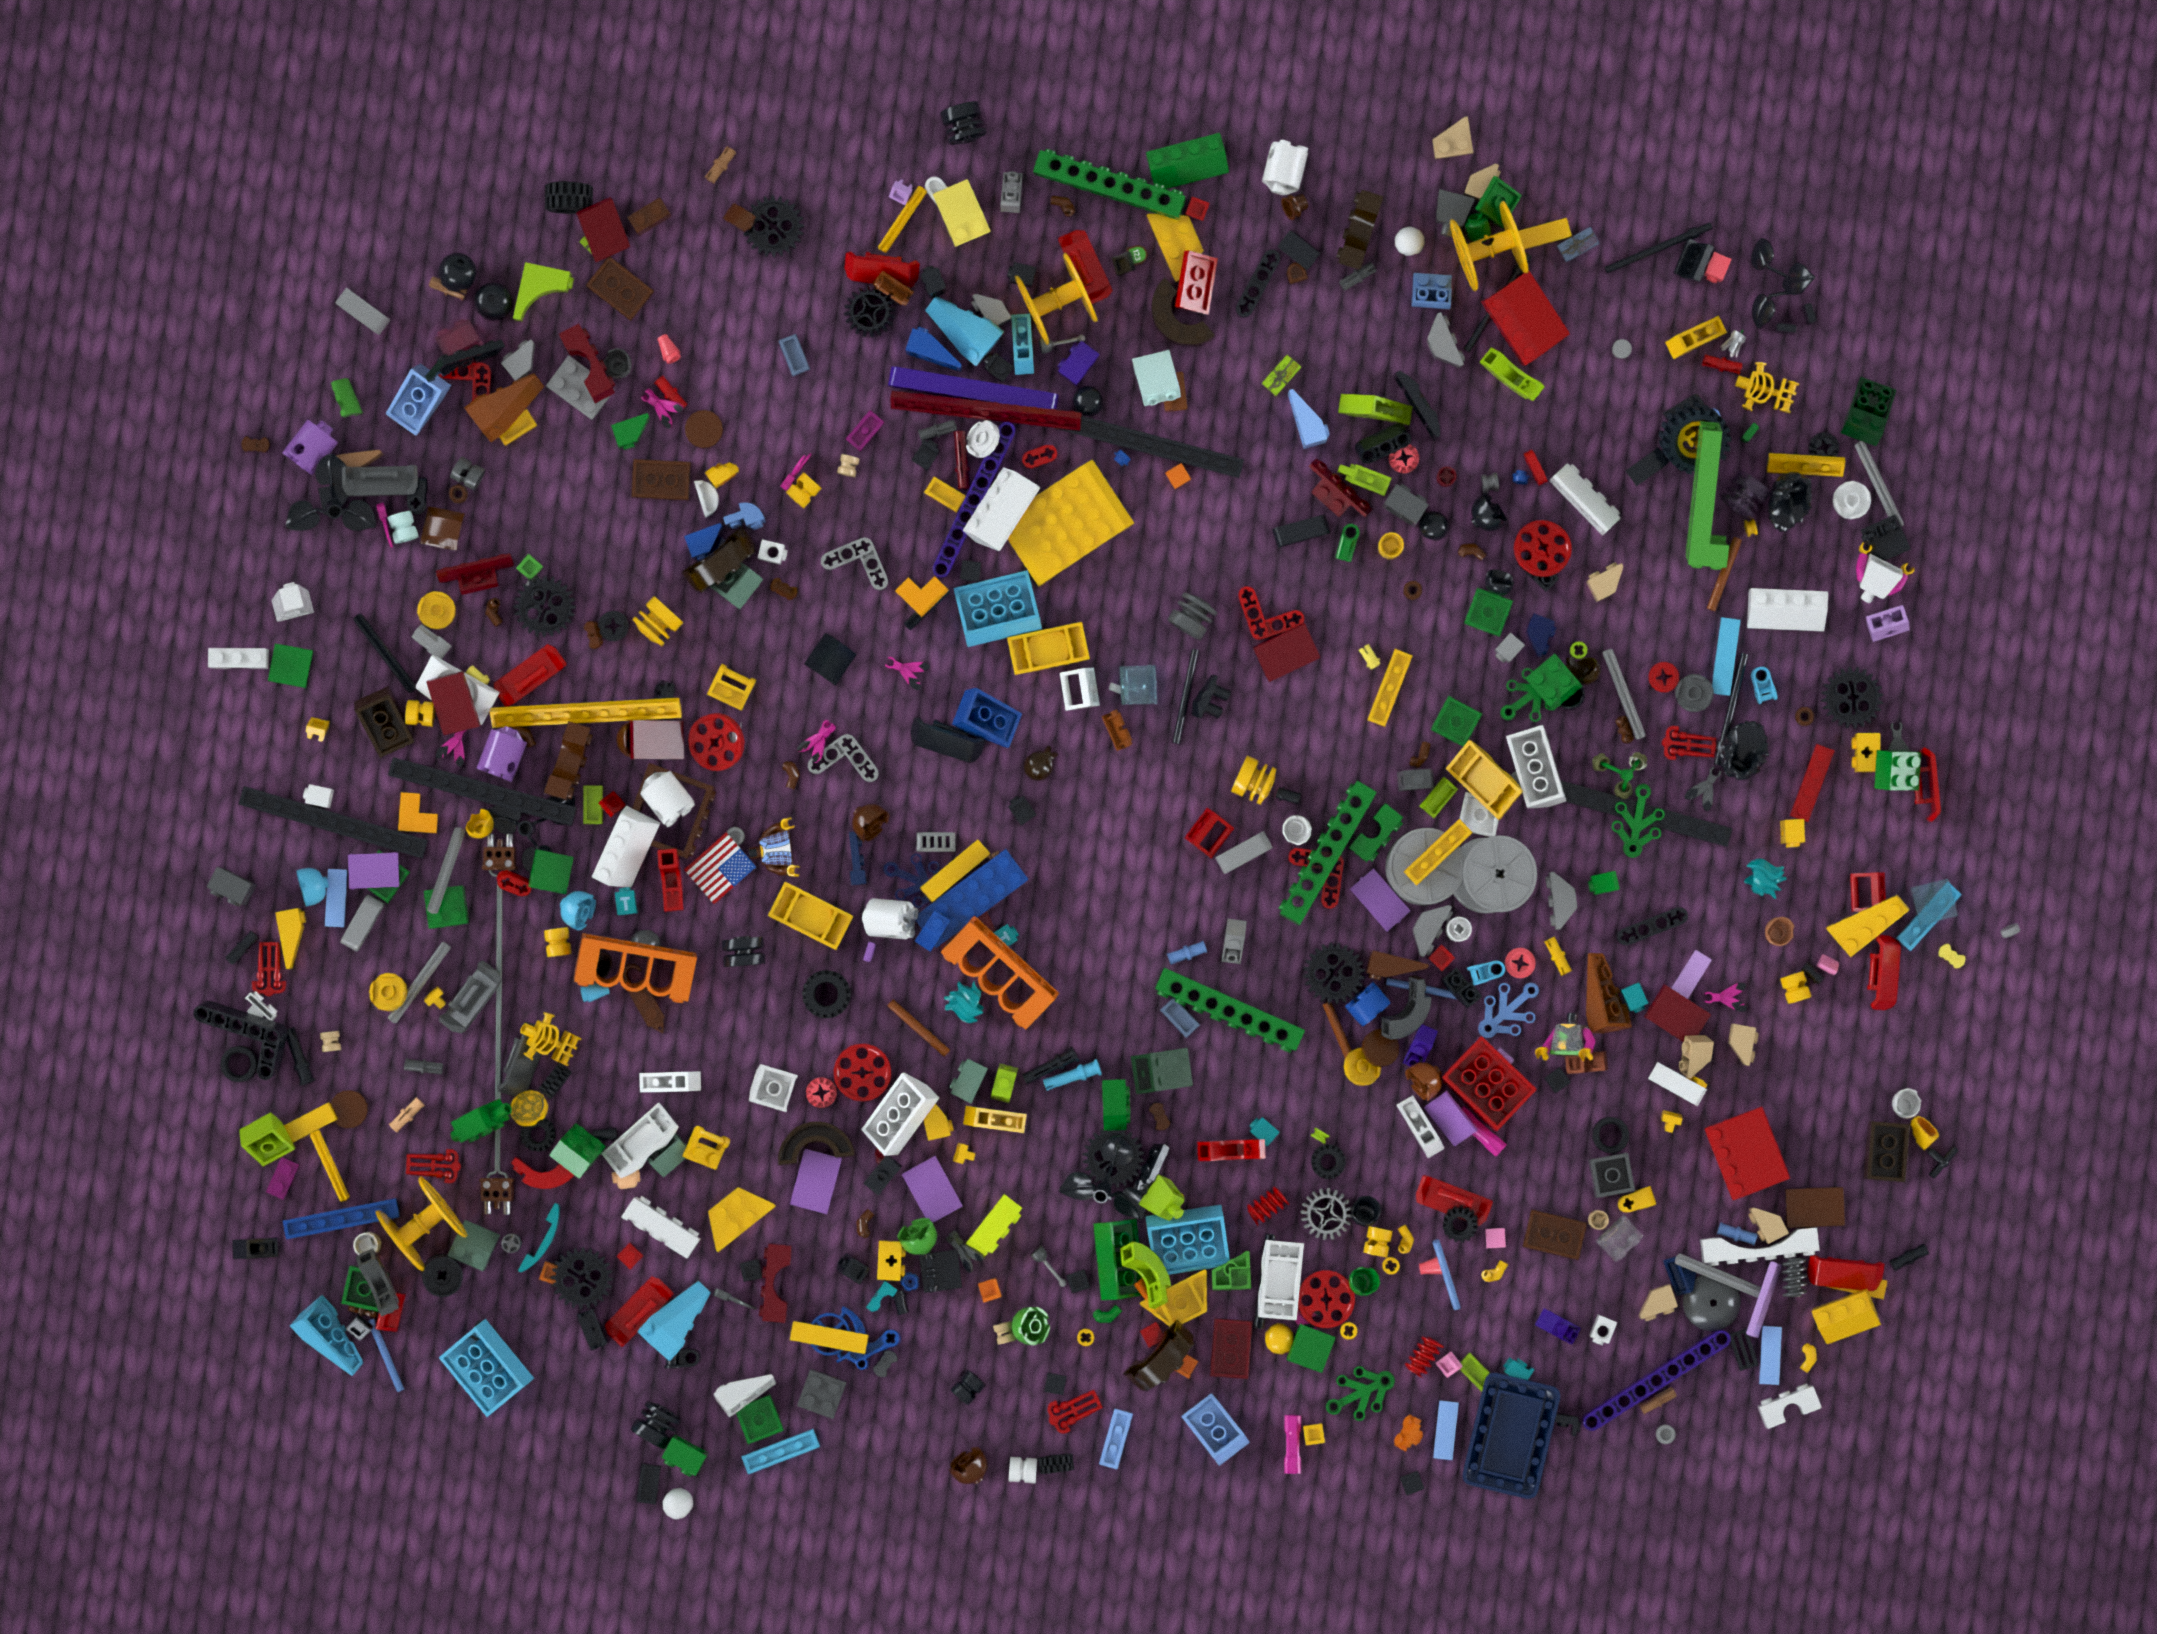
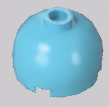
M314 868L296 870L305 906H312L322 901L326 895L325 888L329 887L326 876L322 877L321 873Z
M574 891L567 895L560 903L562 920L575 930L585 928L588 925L585 924L587 918L591 919L596 908L594 896L584 891Z

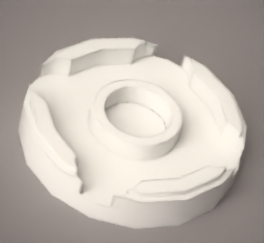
M988 420L976 423L967 434L966 440H968V443L966 444V449L977 458H984L990 455L999 442L1000 434L997 425Z
M1855 481L1845 482L1833 494V507L1837 514L1843 518L1850 520L1858 519L1866 514L1870 508V492L1861 483Z

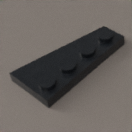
M502 339L495 342L490 340L482 346L474 345L466 351L461 349L450 356L447 354L442 355L437 359V363L425 377L429 383L434 381L435 377L439 374H442L444 377L457 367L461 370L471 365L474 361L478 363L496 356L505 347Z

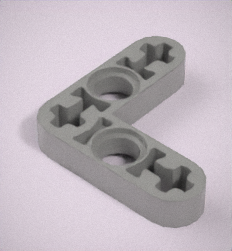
M860 538L827 552L821 557V565L826 570H833L861 559L873 588L881 591L888 586V578L875 547L868 538ZM863 541L866 544H870L868 551L865 552L864 549L858 551L860 555L856 556L853 545L856 544V548L862 546L861 542ZM844 549L852 550L853 555L850 559L842 557ZM838 552L841 563L838 564V560L832 562L833 566L824 564L827 561V556L833 559L836 557L834 553ZM869 559H875L878 562L877 567L873 570L867 567ZM881 569L882 573H878L879 577L885 579L882 587L874 584L877 579L875 575L871 577L870 573H875Z
M849 734L842 735L824 749L823 757L829 762L828 765L825 766L823 762L820 765L821 769L818 771L811 768L813 767L812 758L808 762L809 771L813 774H820L846 755L866 782H874L879 776V772L855 738ZM844 738L848 740L851 738L852 747L855 748L857 746L859 748L853 751L850 756L847 752L851 750L847 746H842ZM829 749L837 751V757L834 760H830L826 756ZM856 753L864 755V761L860 764L853 761V756ZM867 761L870 763V765H867L869 770H875L873 774L875 777L872 779L865 777L867 772L864 768L862 771L859 770V767L864 766Z

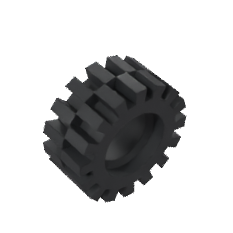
M559 1063L547 1076L539 1091L549 1099H552L572 1072Z
M547 1118L540 1119L533 1126H523L521 1128V1141L531 1151H544L555 1142L556 1129ZM542 1127L546 1133L544 1140L540 1142L534 1141L531 1137L532 1129Z
M1330 1144L1321 1145L1314 1151L1311 1157L1312 1169L1321 1178L1334 1179L1344 1171L1346 1158L1342 1150L1337 1146ZM1326 1154H1331L1336 1159V1164L1332 1169H1325L1321 1165V1159Z
M1463 1205L1459 1207L1453 1206V1209L1450 1208L1443 1219L1442 1227L1445 1230L1444 1234L1448 1235L1450 1240L1454 1239V1242H1458V1240L1461 1243L1464 1240L1469 1241L1477 1230V1215H1474V1211H1470L1467 1206L1466 1208H1463ZM1458 1217L1464 1218L1468 1223L1467 1228L1461 1231L1455 1229L1453 1226L1454 1219Z
M1071 1453L1038 1458L1040 1474L1074 1470L1073 1454Z

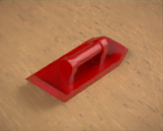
M1074 230L1059 237L1058 241L1063 253H1067L1073 263L1091 304L1107 298L1113 292V289L1085 230Z
M850 251L845 256V271L847 277L852 281L873 284L879 274L884 271L908 288H911L919 278L920 263L916 260L905 263L902 262V257L900 256L891 257L871 254V252H866L865 257L856 256Z
M547 644L494 682V689L500 692L498 697L504 706L510 707L560 672L567 663L555 647Z
M1923 747L1919 752L1926 758L1927 767H1920L1919 790H1915L1914 801L1915 804L1931 803L1932 812L1926 818L1930 823L1940 814L1941 806L1936 756L1929 749ZM1921 772H1928L1930 798L1923 799Z
M1879 934L1876 940L1880 945V953H1870V973L1867 990H1876V999L1870 1004L1872 1009L1887 1010L1892 1008L1897 1002L1901 945L1893 937Z
M1427 1175L1422 1176L1416 1192L1417 1203L1445 1214L1450 1208L1453 1209V1206L1459 1207L1463 1205V1208L1469 1207V1210H1473L1474 1215H1477L1478 1226L1487 1220L1493 1201Z
M1812 1255L1809 1258L1807 1275L1810 1283L1816 1286L1875 1291L1882 1281L1885 1264L1882 1262L1875 1264L1865 1263L1864 1260L1838 1259L1830 1256L1824 1259Z
M651 1276L605 1324L607 1334L621 1347H624L648 1318L660 1310L674 1293L660 1279Z

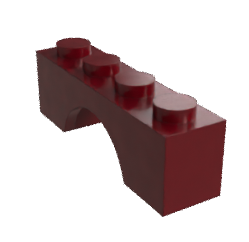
M578 323L559 333L570 356H582L590 361V373L584 380V384L594 403L596 404L615 394L613 387L616 385L611 375L606 376L604 371L607 368L603 360L598 361L596 355L599 353L594 343L589 344L587 339L591 337L586 328L582 329Z
M769 1243L768 1247L764 1248V1259H767V1267L763 1266L762 1278H766L765 1286H761V1297H764V1305H760L759 1316L763 1317L762 1321L786 1323L788 1302L782 1300L777 1295L774 1288V1279L780 1269L791 1265L792 1245Z

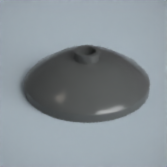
M1703 1275L1695 1278L1693 1291L1683 1295V1309L1687 1318L1693 1325L1706 1331H1717L1728 1327L1736 1319L1740 1310L1741 1300L1737 1289ZM1712 1299H1715L1717 1302L1715 1306L1710 1305Z

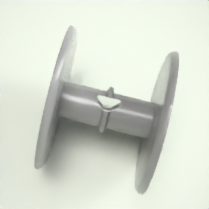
M1434 828L1412 830L1400 837L1390 848L1385 863L1386 877L1392 890L1404 901L1414 905H1432L1449 898L1460 886L1463 880L1465 860L1459 846L1417 886L1403 872L1445 832Z
M1498 835L1473 839L1460 847L1465 860L1463 880L1453 894L1464 907L1477 913L1507 912L1520 907L1529 899L1536 885L1537 867L1531 852L1524 844L1514 838Z

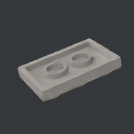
M568 355L546 387L593 421L610 396L595 404L584 384V380L588 377L590 371Z

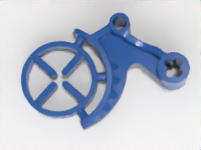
M844 1306L841 1309L840 1315L825 1313L816 1317L811 1323L812 1325L817 1323L819 1326L826 1327L820 1319L826 1316H833L841 1320L834 1329H839L845 1325L847 1331L851 1332L849 1324L844 1319V1316L847 1314L853 1322L855 1333L866 1334L865 1327L859 1317ZM896 1330L885 1331L875 1342L870 1343L868 1341L866 1354L849 1351L845 1356H842L841 1352L844 1350L839 1349L838 1351L827 1353L818 1349L819 1345L811 1344V1346L822 1355H837L839 1358L836 1360L837 1363L848 1359L855 1363L858 1369L865 1370L869 1367L868 1359L871 1356L887 1348L898 1346L901 1342V1335ZM889 1334L896 1335V1337L894 1338L895 1343L888 1342ZM862 1360L865 1361V1366L863 1368L860 1366V1362Z

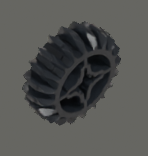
M866 286V292L864 293L862 288H859V295L856 292H852L855 299L853 300L848 297L847 301L851 305L845 304L844 306L850 310L844 312V316H850L846 323L853 322L850 329L853 330L857 327L855 332L857 335L862 330L863 337H866L867 332H870V337L874 338L873 332L877 331L878 336H881L880 329L882 328L884 332H887L888 329L885 325L892 326L893 324L889 319H895V315L890 314V312H895L896 309L894 307L889 308V306L894 304V301L890 300L887 302L890 297L889 294L883 297V292L879 291V293H876V286L873 287V292H870L869 286ZM867 297L877 298L882 301V304L872 305ZM862 300L864 305L862 311L854 315L856 304ZM866 303L871 310L875 309V312H873L874 320H872L869 314H865L867 312ZM886 308L885 317L878 324L876 315ZM868 319L873 327L863 326L857 320Z

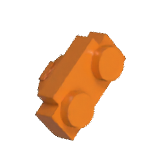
M1410 1414L1405 1417L1403 1428L1394 1439V1446L1407 1451V1448H1410L1412 1444L1417 1445L1420 1443L1423 1432L1419 1430L1421 1427L1419 1424L1422 1420Z

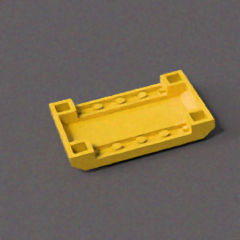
M1092 459L1035 496L1008 537V541L1038 587L1055 577V575L1135 523Z

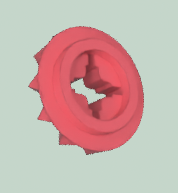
M1409 444L1389 454V463L1395 471L1409 473L1417 467L1419 453L1414 446ZM1402 450L1405 455L1412 456L1407 459V466H1405L1403 460H1396L1401 457Z
M1515 948L1505 958V968L1515 978L1528 977L1535 969V957L1525 948ZM1521 955H1523V962L1528 964V966H1521L1519 971H1517V964L1512 962V960H1519Z
M824 1077L812 1080L806 1089V1097L809 1103L817 1108L830 1106L837 1096L834 1083ZM819 1084H821L823 1090L830 1091L824 1094V1101H822L820 1095H813V1093L819 1091Z

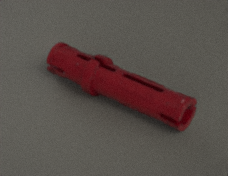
M966 431L953 432L957 465L955 472L957 473L958 489L960 490L970 489V467H968Z

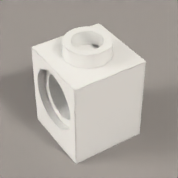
M762 540L758 560L781 565L782 561L786 560L788 550H785V545ZM777 548L779 551L778 555L775 558L769 557V549Z
M309 784L308 788L304 790L303 799H306L305 803L330 808L334 790Z
M1597 1314L1589 1334L1590 1337H1593L1592 1341L1602 1346L1604 1342L1609 1344L1617 1322ZM1600 1326L1607 1327V1334L1605 1336L1598 1335L1597 1330Z

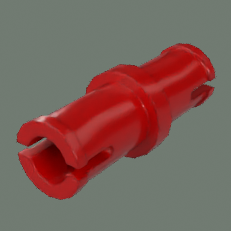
M1705 354L1702 361V366L1718 369L1719 372L1727 371L1740 375L1742 369L1741 362L1726 360V357L1718 358Z
M664 375L654 382L663 392L666 400L678 402L683 408L688 405L677 393V388H673Z

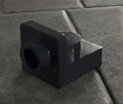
M996 352L994 355L989 354L984 361V364H986L984 369L1002 383L1014 369V366Z
M923 440L912 461L928 471L940 453V450L937 449L939 445L931 440H928V442Z
M1017 795L1009 801L1011 805L1008 808L1021 826L1037 815L1024 796L1020 798Z
M848 1253L839 1259L838 1266L836 1267L840 1273L859 1285L870 1270L869 1267Z
M1561 1413L1556 1414L1555 1422H1557V1426L1568 1427L1569 1424H1572L1570 1435L1576 1437V1432H1580L1581 1421H1578V1417Z

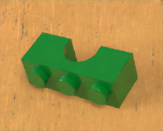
M1385 803L1372 818L1380 826L1379 835L1371 839L1360 833L1348 849L1364 862H1368V860L1372 862L1379 854L1376 850L1381 845L1384 847L1391 839L1389 834L1393 830L1397 832L1402 826L1401 820L1403 817Z

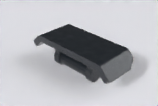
M916 717L913 720L910 731L911 740L916 746L969 763L975 762L982 755L985 740L982 737L977 739L967 737L968 733L935 719L933 725L924 723L920 717Z

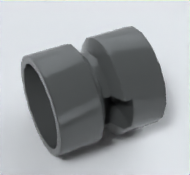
M462 456L454 466L450 478L459 483L463 481L464 486L474 491L480 484L486 469L477 464L472 465V461Z

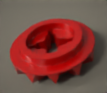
M1659 662L1649 671L1648 680L1651 687L1656 691L1666 693L1677 686L1679 673L1671 663ZM1662 669L1665 675L1672 676L1666 679L1665 686L1662 680L1656 679L1661 675Z

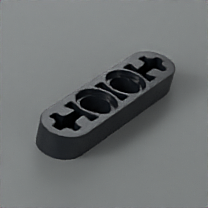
M1276 250L1266 251L1237 303L1236 313L1239 317L1247 318L1255 309L1280 262V255ZM1274 254L1277 261H1272L1269 268H1273L1272 271L1267 267L1261 266L1262 263L1264 265L1268 263L1267 255L1271 256ZM1261 270L1266 271L1268 274V278L1264 281L1259 280L1257 277V273ZM1256 287L1259 290V295L1257 297H1250L1248 294L1249 288ZM1246 297L1248 300L1254 301V304L1250 302L1247 309L1250 311L1242 314L1239 306H1244L1247 301L1243 300V298Z
M1678 907L1623 928L1617 933V941L1621 945H1630L1679 926L1687 921L1688 912L1684 908ZM1676 911L1684 913L1682 921L1675 919L1672 921L1674 925H1670V919L1667 914L1670 913V917L1677 915ZM1660 917L1664 918L1667 922L1666 926L1662 929L1656 925V920ZM1642 924L1647 925L1649 928L1648 934L1644 936L1638 932V927ZM1634 927L1638 939L1632 936L1628 938V942L1621 940L1622 932L1625 931L1626 934L1632 933L1631 928Z

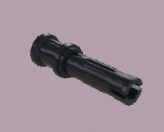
M295 1027L287 1029L286 1040L295 1063L293 1069L297 1071L300 1080L299 1085L303 1086L316 1081L309 1067L311 1064L305 1059Z
M1071 1046L1069 1050L1061 1054H1055L1053 1059L1023 1073L1022 1076L1028 1085L1059 1068L1063 1070L1074 1061L1079 1062L1080 1060L1073 1046Z

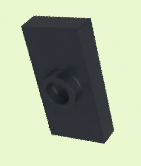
M885 1156L863 1184L879 1195L901 1169L902 1165L892 1157Z

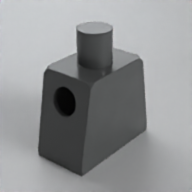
M1439 190L1435 222L1443 225L1440 235L1452 237L1450 219H1454L1460 229H1462L1475 198Z
M1433 769L1397 772L1398 792L1435 788Z

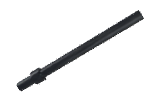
M1709 222L1697 228L1692 227L1688 229V232L1607 265L1604 269L1608 274L1684 242L1687 239H1696L1700 234L1712 230V225Z
M1526 253L1527 263L1532 258L1528 253ZM1515 265L1513 268V273L1506 284L1523 274L1518 265ZM1488 312L1463 348L1468 353H1470L1492 319Z
M1741 653L1720 740L1717 741L1715 748L1717 752L1714 765L1721 766L1720 758L1718 757V753H1720L1719 746L1723 744L1724 737L1730 732L1749 656L1745 653Z

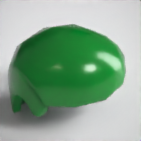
M1359 1267L1353 1270L1349 1276L1350 1289L1357 1295L1368 1296L1378 1290L1380 1277L1373 1268Z

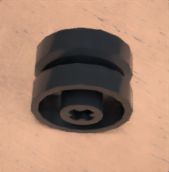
M743 936L722 940L723 951L735 952L734 955L723 957L724 967L766 964L764 953H753L754 949H762L764 947L763 937Z

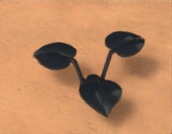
M1760 238L1755 244L1751 255V263L1756 270H1763L1766 267L1785 277L1782 283L1785 291L1769 294L1768 296L1761 293L1756 297L1752 305V317L1759 329L1767 324L1774 315L1775 305L1773 300H1771L1772 297L1801 294L1816 278L1801 263H1795L1790 268L1788 275L1771 267L1769 263L1773 260L1774 251L1771 243L1765 238Z
M330 453L319 461L315 470L318 483L321 485L329 484L331 500L326 503V510L317 507L313 509V505L306 500L297 501L291 505L288 511L286 528L295 531L314 528L320 521V516L316 511L324 513V515H328L332 519H337L342 515L344 526L353 531L375 528L376 519L372 508L363 500H352L348 508H341L340 502L335 500L333 484L342 483V467H345L346 464L335 454Z
M573 795L572 799L564 800L551 796L548 800L575 807L576 798ZM499 806L487 809L494 820V827L500 833L513 834L518 826L519 834L527 836L528 840L534 844L535 847L527 848L522 855L523 866L529 873L532 870L536 849L552 852L547 845L538 847L537 842L532 838L536 833V825L547 819L542 818L533 822H518L521 819V812ZM554 822L557 825H565L558 822Z
M1110 1137L1105 1141L1101 1149L1103 1159L1112 1161L1105 1181L1099 1183L1096 1187L1095 1184H1091L1089 1175L1084 1172L1075 1171L1067 1176L1059 1192L1078 1200H1088L1093 1197L1098 1203H1105L1108 1199L1111 1200L1115 1196L1114 1207L1119 1213L1142 1220L1145 1214V1208L1139 1205L1143 1198L1142 1194L1133 1190V1187H1126L1123 1192L1118 1190L1111 1194L1112 1189L1108 1184V1180L1115 1163L1118 1165L1130 1163L1133 1158V1149L1124 1137Z

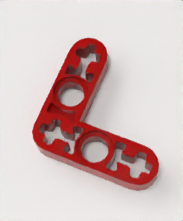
M473 362L467 366L469 372L466 376L458 374L459 367L454 370L455 376H452V372L444 377L442 374L438 375L446 380L473 381L472 401L479 397L476 393L479 386L487 388L486 395L491 394L492 372L485 363ZM481 367L488 371L487 374H484V381L488 380V383H476L477 380L481 381V375L477 373L478 370H481Z
M1246 586L1239 591L1238 598L1250 633L1256 640H1263L1281 634L1304 623V615L1298 610L1265 620L1254 589ZM1244 590L1252 593L1250 601L1251 603L1255 601L1256 605H1249L1245 608L1244 604H1248L1246 598L1241 596L1244 594ZM1251 608H1256L1259 612L1258 617L1255 619H1251L1248 616V610ZM1293 614L1301 617L1298 621L1299 624L1290 622L1288 623L1290 627L1286 628V621L1283 617L1287 616V620L1292 619ZM1259 619L1262 620V623H1258L1259 627L1261 629L1264 628L1265 630L1262 633V637H1259L1258 634H1254V631H1256L1257 628L1255 624L1251 626L1250 622H1256ZM1275 620H1280L1283 623V628L1279 631L1274 630L1272 627V623Z
M1295 848L1289 852L1288 859L1291 864L1302 867L1308 866V864H1304L1305 860L1303 859L1295 862L1292 854L1298 851L1299 855L1306 856L1305 852H1309L1310 855L1312 850ZM1321 851L1324 857L1332 855V853ZM1342 856L1338 859L1340 865L1336 866V871H1340L1339 875L1336 873L1329 874V876H1335L1338 879L1337 885L1330 887L1326 879L1322 887L1321 903L1327 909H1332L1338 904L1344 865ZM1320 865L1312 866V868L1322 869ZM1325 888L1330 890L1337 889V893L1332 892V899H1335V903H1331V906H1328L1327 902L1324 901V898L1329 896V892H1325Z

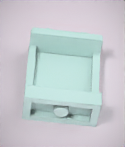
M1169 350L1132 359L1144 406H1152L1164 401H1173L1181 397L1179 383Z

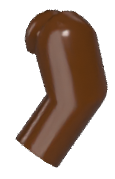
M1051 196L1050 205L1060 206L1065 216L1071 217L1075 213V207L1069 198Z
M1475 543L1462 544L1458 549L1459 556L1465 557L1466 555L1473 554L1480 561L1487 555Z
M496 597L487 602L485 612L495 627L503 622L498 615L500 600Z
M523 726L512 728L519 731L521 737L527 742L528 748L537 745L530 729Z
M1429 742L1421 743L1419 756L1411 757L1410 766L1420 768L1428 759L1431 747Z
M785 761L782 769L789 776L785 787L794 790L800 773L795 763Z
M869 1209L856 1221L857 1234L862 1238L870 1236L868 1222L874 1214Z

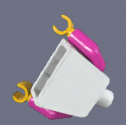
M1863 542L1859 546L1861 554H1859L1856 564L1857 580L1860 583V588L1865 590L1861 599L1871 603L1874 596L1884 599L1886 596H1891L1901 591L1908 579L1907 575L1914 572V567L1910 568L1909 572H1907L1906 566L1908 563L1898 568L1872 554L1868 557L1867 554L1872 550V545L1870 544L1868 551H1865L1863 549Z

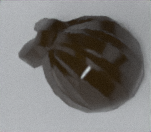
M1573 657L1566 658L1568 665L1565 666L1581 685H1589L1599 678L1601 667L1595 658H1584L1577 662Z
M1049 745L1044 751L1033 752L1024 761L1025 774L1035 781L1046 779L1053 771V760L1058 756V753H1052L1051 746Z

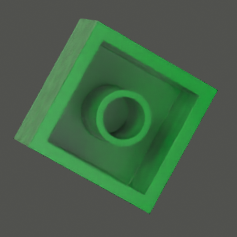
M1555 653L1525 678L1552 711L1582 687L1580 682Z
M1877 750L1874 788L1883 790H1919L1921 752Z
M463 885L446 888L437 914H431L427 911L434 889L424 891L429 929L469 924L465 888Z
M1125 1079L1102 1080L1104 1131L1127 1130V1123H1130V1087L1126 1086Z
M575 1123L561 1138L549 1156L580 1179L598 1159L606 1146L583 1127Z
M349 1266L341 1304L378 1312L375 1298L358 1266Z
M675 1434L661 1458L665 1459L664 1463L673 1468L677 1466L682 1469L681 1472L691 1477L698 1474L709 1452Z

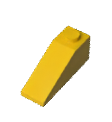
M1717 316L1674 336L1665 343L1673 359H1676L1726 334L1727 331L1720 317Z
M301 908L275 912L286 969H293L304 930L303 923H306L304 911L301 912Z
M935 1103L923 1120L928 1141L951 1136V1131H954L952 1120H948L944 1112Z
M966 1106L963 1125L1024 1133L1027 1114Z

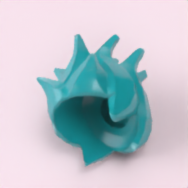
M1762 858L1748 863L1747 867L1751 868L1753 875L1746 878L1744 883L1752 885V892L1760 896L1766 893L1776 899L1775 891H1781V888L1776 884L1787 880L1786 877L1782 876L1784 874V871H1782L1784 866L1775 867Z
M958 981V991H951L949 996L944 997V1000L949 1001V1004L945 1005V1010L954 1011L963 1022H977L978 1020L975 1016L982 1014L984 1009L979 1004L982 991L976 986L975 981H973L972 987L964 986Z

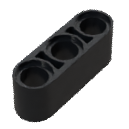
M1396 423L1358 441L1355 445V451L1363 463L1369 464L1409 445L1411 435L1403 424Z
M1326 514L1272 529L1277 548L1331 533Z

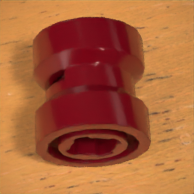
M1448 466L1442 467L1436 476L1438 484L1442 487L1451 486L1456 480V471Z

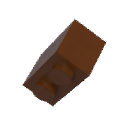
M659 197L627 218L638 236H641L672 216Z

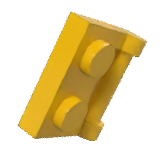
M721 664L707 695L742 711L756 683V679H749ZM725 675L746 685L745 691L722 681V676Z
M696 1126L682 1156L716 1170L725 1149L730 1144V1138L726 1136L720 1137L705 1131L703 1127ZM702 1137L717 1143L716 1149L698 1142L699 1139Z

